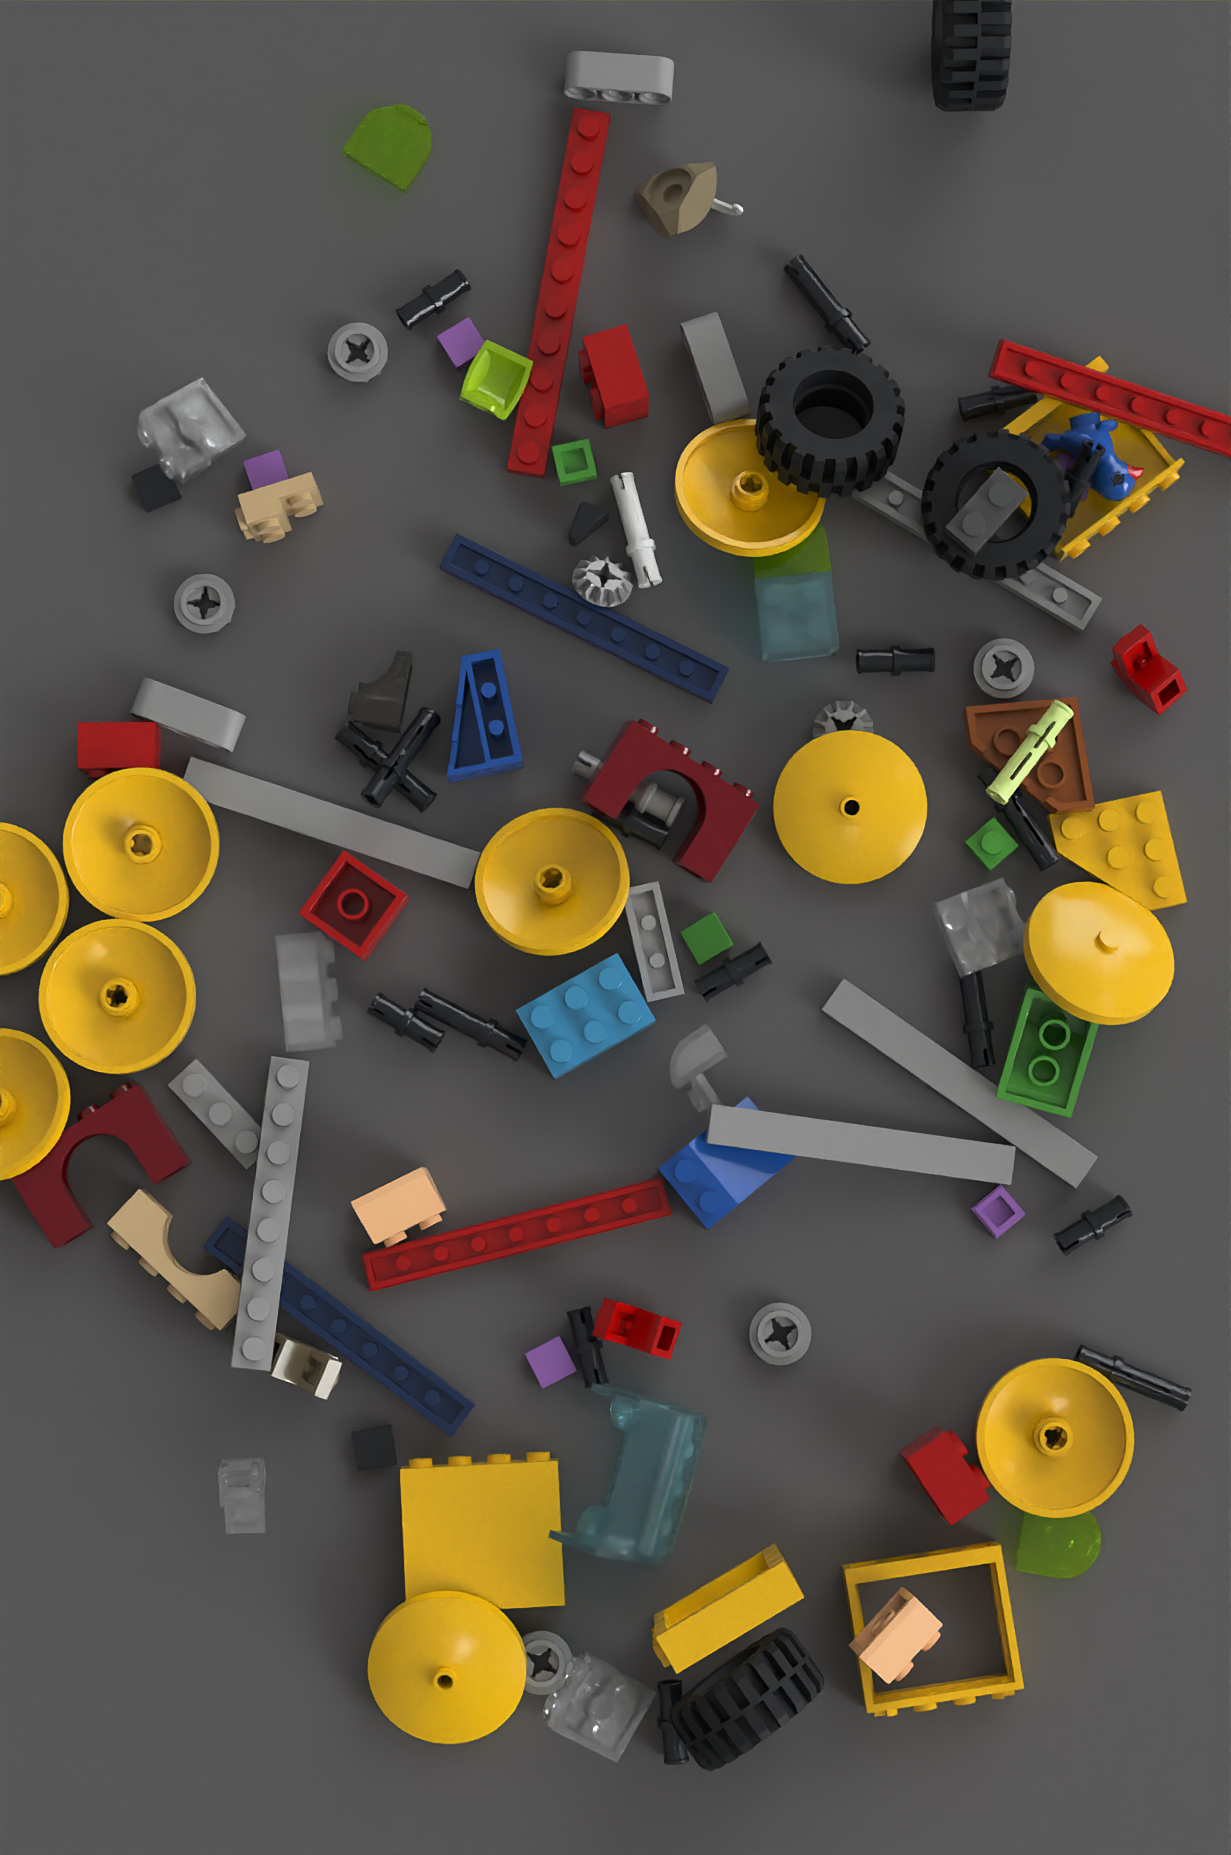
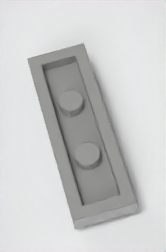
M659 881L629 887L624 910L646 1003L685 994Z
M195 1059L168 1086L243 1167L249 1170L257 1160L261 1126L199 1059Z

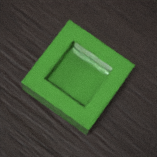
M589 438L552 446L560 487L597 479Z
M994 817L963 843L988 872L1019 846Z

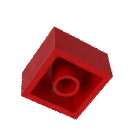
M627 324L582 337L583 350L578 351L580 361L578 366L584 385L591 383V387H589L591 396L589 401L595 420L602 418L606 430L648 417L649 394Z
M343 850L298 914L366 962L410 899L407 894Z
M936 1426L899 1451L940 1516L950 1526L990 1500L985 1491L990 1487L989 1482L978 1466L975 1467L973 1463L969 1465L966 1463L962 1456L967 1454L968 1451L955 1432L953 1433L951 1430L946 1432Z

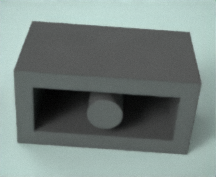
M998 467L947 524L944 533L974 557L1025 500L1028 492Z

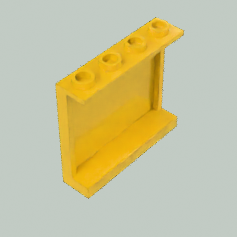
M1098 356L1085 366L1106 373L1109 368L1101 356ZM1044 397L1003 429H1009L1011 434L1020 435L1021 432L1031 436L1030 440L1039 445L1048 433L1063 434L1065 431L1071 430L1069 418L1093 412ZM1100 415V420H1101V421H1105V420L1111 419V418H1108V417H1105V416ZM1116 421L1118 422V427L1109 432L1112 438L1114 453L1123 462L1134 467L1144 468V472L1135 481L1134 488L1130 494L1119 501L1107 500L1090 488L1084 502L1080 501L1074 516L1067 519V527L1062 538L1052 551L1053 555L1059 562L1068 555L1072 559L1078 557L1091 546L1087 540L1099 532L1102 537L1121 523L1118 519L1121 514L1128 509L1134 514L1151 500L1147 496L1157 487L1164 491L1180 478L1177 472L1185 461L1180 458L1175 462L1152 432ZM1058 449L1048 453L1054 461L1059 453L1070 455L1067 451ZM987 470V471H988V473H989L990 475H992V473H993L995 470ZM1004 471L1008 476H1010L1016 483H1018L1024 490L1028 492L1026 486L1018 477L1007 471ZM1029 492L1025 500L1017 507L1027 522L1031 514Z
M541 1451L526 1453L527 1460H511V1454L487 1455V1462H472L471 1456L448 1457V1464L435 1465L432 1464V1458L409 1459V1466H402L400 1469L406 1601L428 1592L459 1591L480 1597L498 1609L565 1606L558 1458H550V1452Z

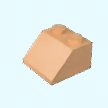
M420 1167L351 1201L356 1214L374 1245L384 1242L386 1248L406 1239L405 1230L419 1224L422 1231L442 1221L440 1213L447 1210L428 1169L425 1167Z
M901 1587L848 1646L887 1684H890L893 1679L900 1681L908 1674L913 1667L911 1660L921 1649L925 1652L936 1643L941 1635L938 1630L943 1624L914 1595Z

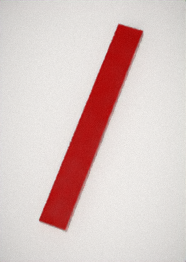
M1003 338L998 341L988 373L989 378L1093 413H1100V415L1231 459V416Z
M660 1177L388 1248L361 1254L369 1290L372 1292L672 1214L663 1178Z

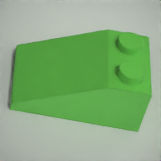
M1026 978L995 1098L1071 1118L1099 1024L1080 1019L1063 1010L1040 989L1036 981Z

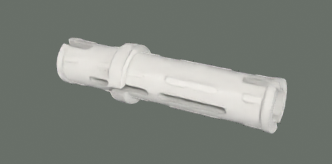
M632 472L621 473L622 479H619L618 475L611 477L610 483L613 487L628 545L625 547L628 557H632L638 579V587L648 588L651 587L649 579L651 582L653 581L654 586L662 582L653 552L656 549L654 540L649 538L634 482V475Z

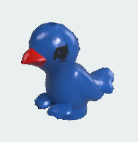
M1087 413L1069 418L1071 430L1065 431L1063 434L1048 433L1045 435L1041 443L1050 450L1049 453L1058 449L1067 451L1072 457L1076 458L1085 439L1095 441L1088 454L1090 457L1098 443L1105 447L1106 452L1092 476L1094 482L1091 489L1107 500L1119 501L1127 497L1134 488L1135 481L1144 472V468L1129 465L1116 456L1109 432L1118 427V422L1112 419L1101 421L1100 413Z

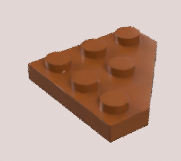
M1077 697L968 706L964 708L962 713L968 748L997 771L1001 772L1008 760L1026 739L1028 728L1039 722L1051 706V703L1054 700H1059L1066 704L1073 711L1074 715L1055 737L1056 744L1053 748L1043 753L1018 787L1054 815L1087 812L1095 808Z

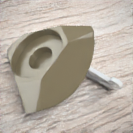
M713 162L685 164L652 175L639 185L635 191L636 199L653 229L662 237H670L694 228L705 218L710 208L732 216H740L744 211L738 204L732 206L715 199L717 173Z

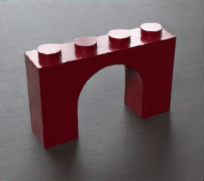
M641 718L638 722L634 720L625 721L576 799L607 820H616L637 785L646 776L659 770L673 772L681 776L691 786L696 796L697 817L693 828L671 862L701 882L712 883L760 804L751 799L754 793L737 782H734L731 786L720 778L722 772L712 764L703 761L700 765L688 757L691 751L675 740L667 743L658 737L659 730L651 723Z
M126 1083L111 1092L109 1096L112 1100L99 1108L97 1104H94L80 1112L76 1116L79 1122L68 1129L64 1127L55 1146L38 1164L24 1173L10 1178L54 1249L63 1248L94 1227L73 1194L68 1181V1167L72 1155L86 1140L98 1135H113L123 1140L132 1149L153 1184L163 1183L192 1164L143 1085L136 1084L131 1086L130 1083Z

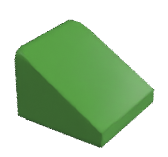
M715 912L708 914L680 932L699 966L733 947L731 939Z

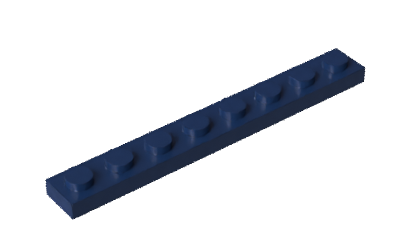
M457 533L439 566L441 571L710 704L713 703L729 672L728 667L607 607L592 604L583 599L577 592Z
M226 1216L203 1248L242 1277L247 1230L232 1218ZM286 1259L284 1260L279 1306L452 1437L476 1404Z

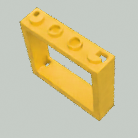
M997 1541L842 1565L854 1640L864 1629L858 1590L859 1583L988 1563L1005 1673L875 1693L871 1668L856 1654L863 1704L867 1713L874 1712L875 1717L884 1715L890 1717L897 1715V1709L913 1706V1710L916 1712L929 1711L937 1708V1702L952 1700L953 1705H967L976 1702L975 1696L991 1694L992 1699H1005V1696L1015 1695L1014 1690L1024 1689L1002 1549Z
M772 1544L654 1615L655 1627L651 1629L653 1633L651 1634L653 1637L652 1642L654 1644L652 1647L665 1668L672 1665L674 1671L678 1674L805 1598L776 1544Z

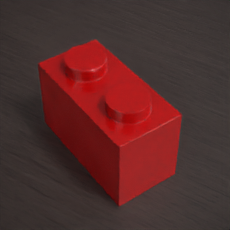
M78 722L77 768L82 773L88 774V779L98 780L110 773L134 767L160 769L161 728L155 722Z

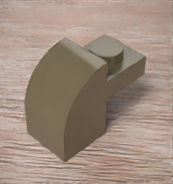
M275 1332L271 1371L266 1373L275 1378L298 1385L312 1395L327 1400L331 1390L338 1383L342 1362L338 1361V1357L320 1348Z

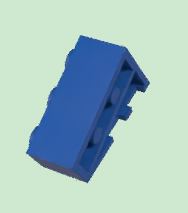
M500 649L465 655L461 658L456 711L451 739L452 744L447 771L449 783L524 768Z

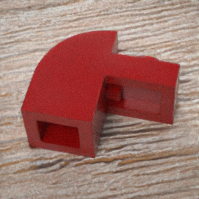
M1139 624L1130 633L1125 634L1111 648L1115 659L1110 663L1118 677L1142 703L1157 715H1161L1187 692L1180 670L1158 653L1151 632L1143 625Z
M604 1297L602 1306L595 1317V1327L592 1335L670 1360L683 1322L622 1301Z

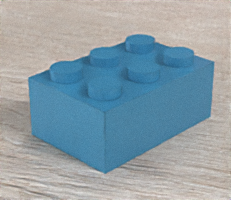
M618 953L516 1010L555 1080L656 1022Z

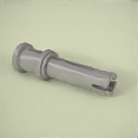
M582 750L578 755L579 762L575 761L571 772L577 773L589 780L601 760ZM647 781L646 784L640 782L628 799L635 804L634 808L640 811L641 814L647 812L663 820L665 826L669 829L674 826L686 803V798L682 796L676 798L660 790L658 784L654 781Z

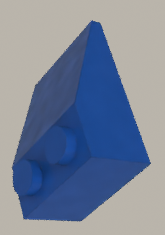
M748 1096L735 1106L737 1108L759 1111ZM706 1129L660 1166L658 1170L704 1228L708 1230L796 1156L705 1143Z

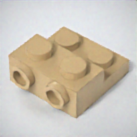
M309 472L239 494L238 498L241 507L236 508L235 513L246 540L254 538L256 542L263 540L264 543H271L284 538L285 532L292 531L288 516L293 514L295 517L308 516L317 511L316 507L324 504L313 474Z

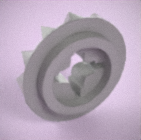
M359 322L347 324L338 329L330 339L327 352L329 363L337 376H341L350 383L354 381L367 383L369 379L380 375L385 363L388 362L386 340L379 330L369 324ZM349 343L357 349L367 345L364 352L368 363L362 362L358 358L350 362L352 354L347 344Z
M592 555L588 561L580 559L572 574V583L576 592L586 601L598 606L613 607L622 604L628 599L633 587L630 583L631 573L623 571L622 563H611L608 556L603 560H599L595 555ZM599 575L607 577V583H605L604 587H601Z
M197 574L186 579L179 586L174 597V610L180 623L187 630L201 635L219 632L222 627L231 622V617L236 608L233 591L223 579L212 574ZM205 589H207L210 601L220 606L209 608L207 614H205V619H203L200 608L194 607V605L189 603L201 602L203 595H205Z
M1007 638L995 639L986 643L978 651L974 658L973 675L978 688L989 694L991 698L1008 700L1022 694L1028 688L1034 676V662L1030 652L1021 643ZM995 659L999 660L1002 664L1010 663L1015 659L1016 662L1009 671L1010 679H1007L1004 675L994 679L991 678L997 668Z
M834 701L820 710L813 724L814 739L837 731V727L834 725L835 722L832 719L841 724L854 719L851 730L874 734L873 721L866 709L855 704L853 701Z
M783 1302L764 1306L753 1317L749 1329V1338L753 1350L762 1360L773 1365H788L799 1360L809 1348L812 1336L811 1326L806 1315L794 1305ZM772 1318L781 1327H790L795 1324L796 1327L791 1329V1332L786 1335L789 1349L786 1350L785 1346L781 1345L778 1340H770L765 1343L764 1340L769 1338V1335L774 1332Z
M546 1630L525 1634L522 1637L527 1657L524 1690L536 1695H547L556 1692L566 1684L572 1672L573 1658L569 1645L559 1634ZM548 1648H551L548 1662L557 1671L542 1668L533 1677L532 1673L534 1672L535 1662L527 1652L540 1656Z

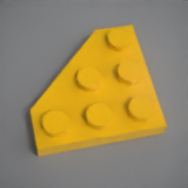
M1161 790L1095 804V808L1092 811L1049 814L1046 816L1053 847L1058 855L1088 872V875L1102 884L1112 886L1150 911L1187 902Z

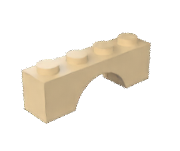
M138 1189L107 1222L114 1230L110 1236L125 1250L132 1247L142 1256L138 1262L152 1276L156 1277L160 1273L170 1283L167 1290L178 1301L184 1304L188 1300L196 1307L198 1311L195 1316L203 1325L210 1330H213L215 1326L220 1331L225 1330L237 1316L241 1279L229 1268L211 1275L195 1274L183 1268L173 1257L168 1243V1231L173 1215L146 1189Z

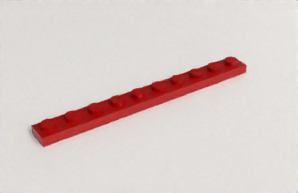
M573 108L527 359L533 361V366L519 401L507 473L545 479L611 120V114Z

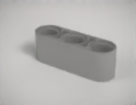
M591 51L570 52L566 56L563 93L565 96L577 100L645 105L668 104L672 100L674 62L669 58L661 56Z
M713 312L680 323L682 338L712 424L716 425L749 415V402L718 313Z
M145 677L129 712L141 720L155 722L159 727L229 753L233 752L246 719L245 715Z

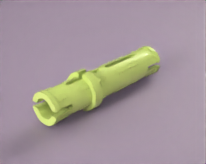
M1054 700L1039 722L1028 728L1026 739L1008 760L992 784L986 789V793L996 802L1005 805L1046 750H1051L1056 744L1055 737L1074 715L1073 711L1066 704L1059 700Z

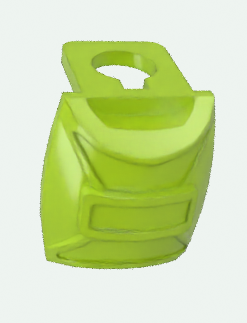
M486 340L469 367L459 399L505 421L524 392L532 370L533 361Z

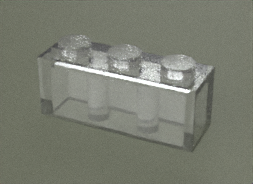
M322 931L275 936L286 1052L293 1054L337 1049L336 1040L342 1039V1026L340 1016L333 1017L332 1001H338V986L336 978H330L328 965V963L335 962L333 941L326 940V935Z

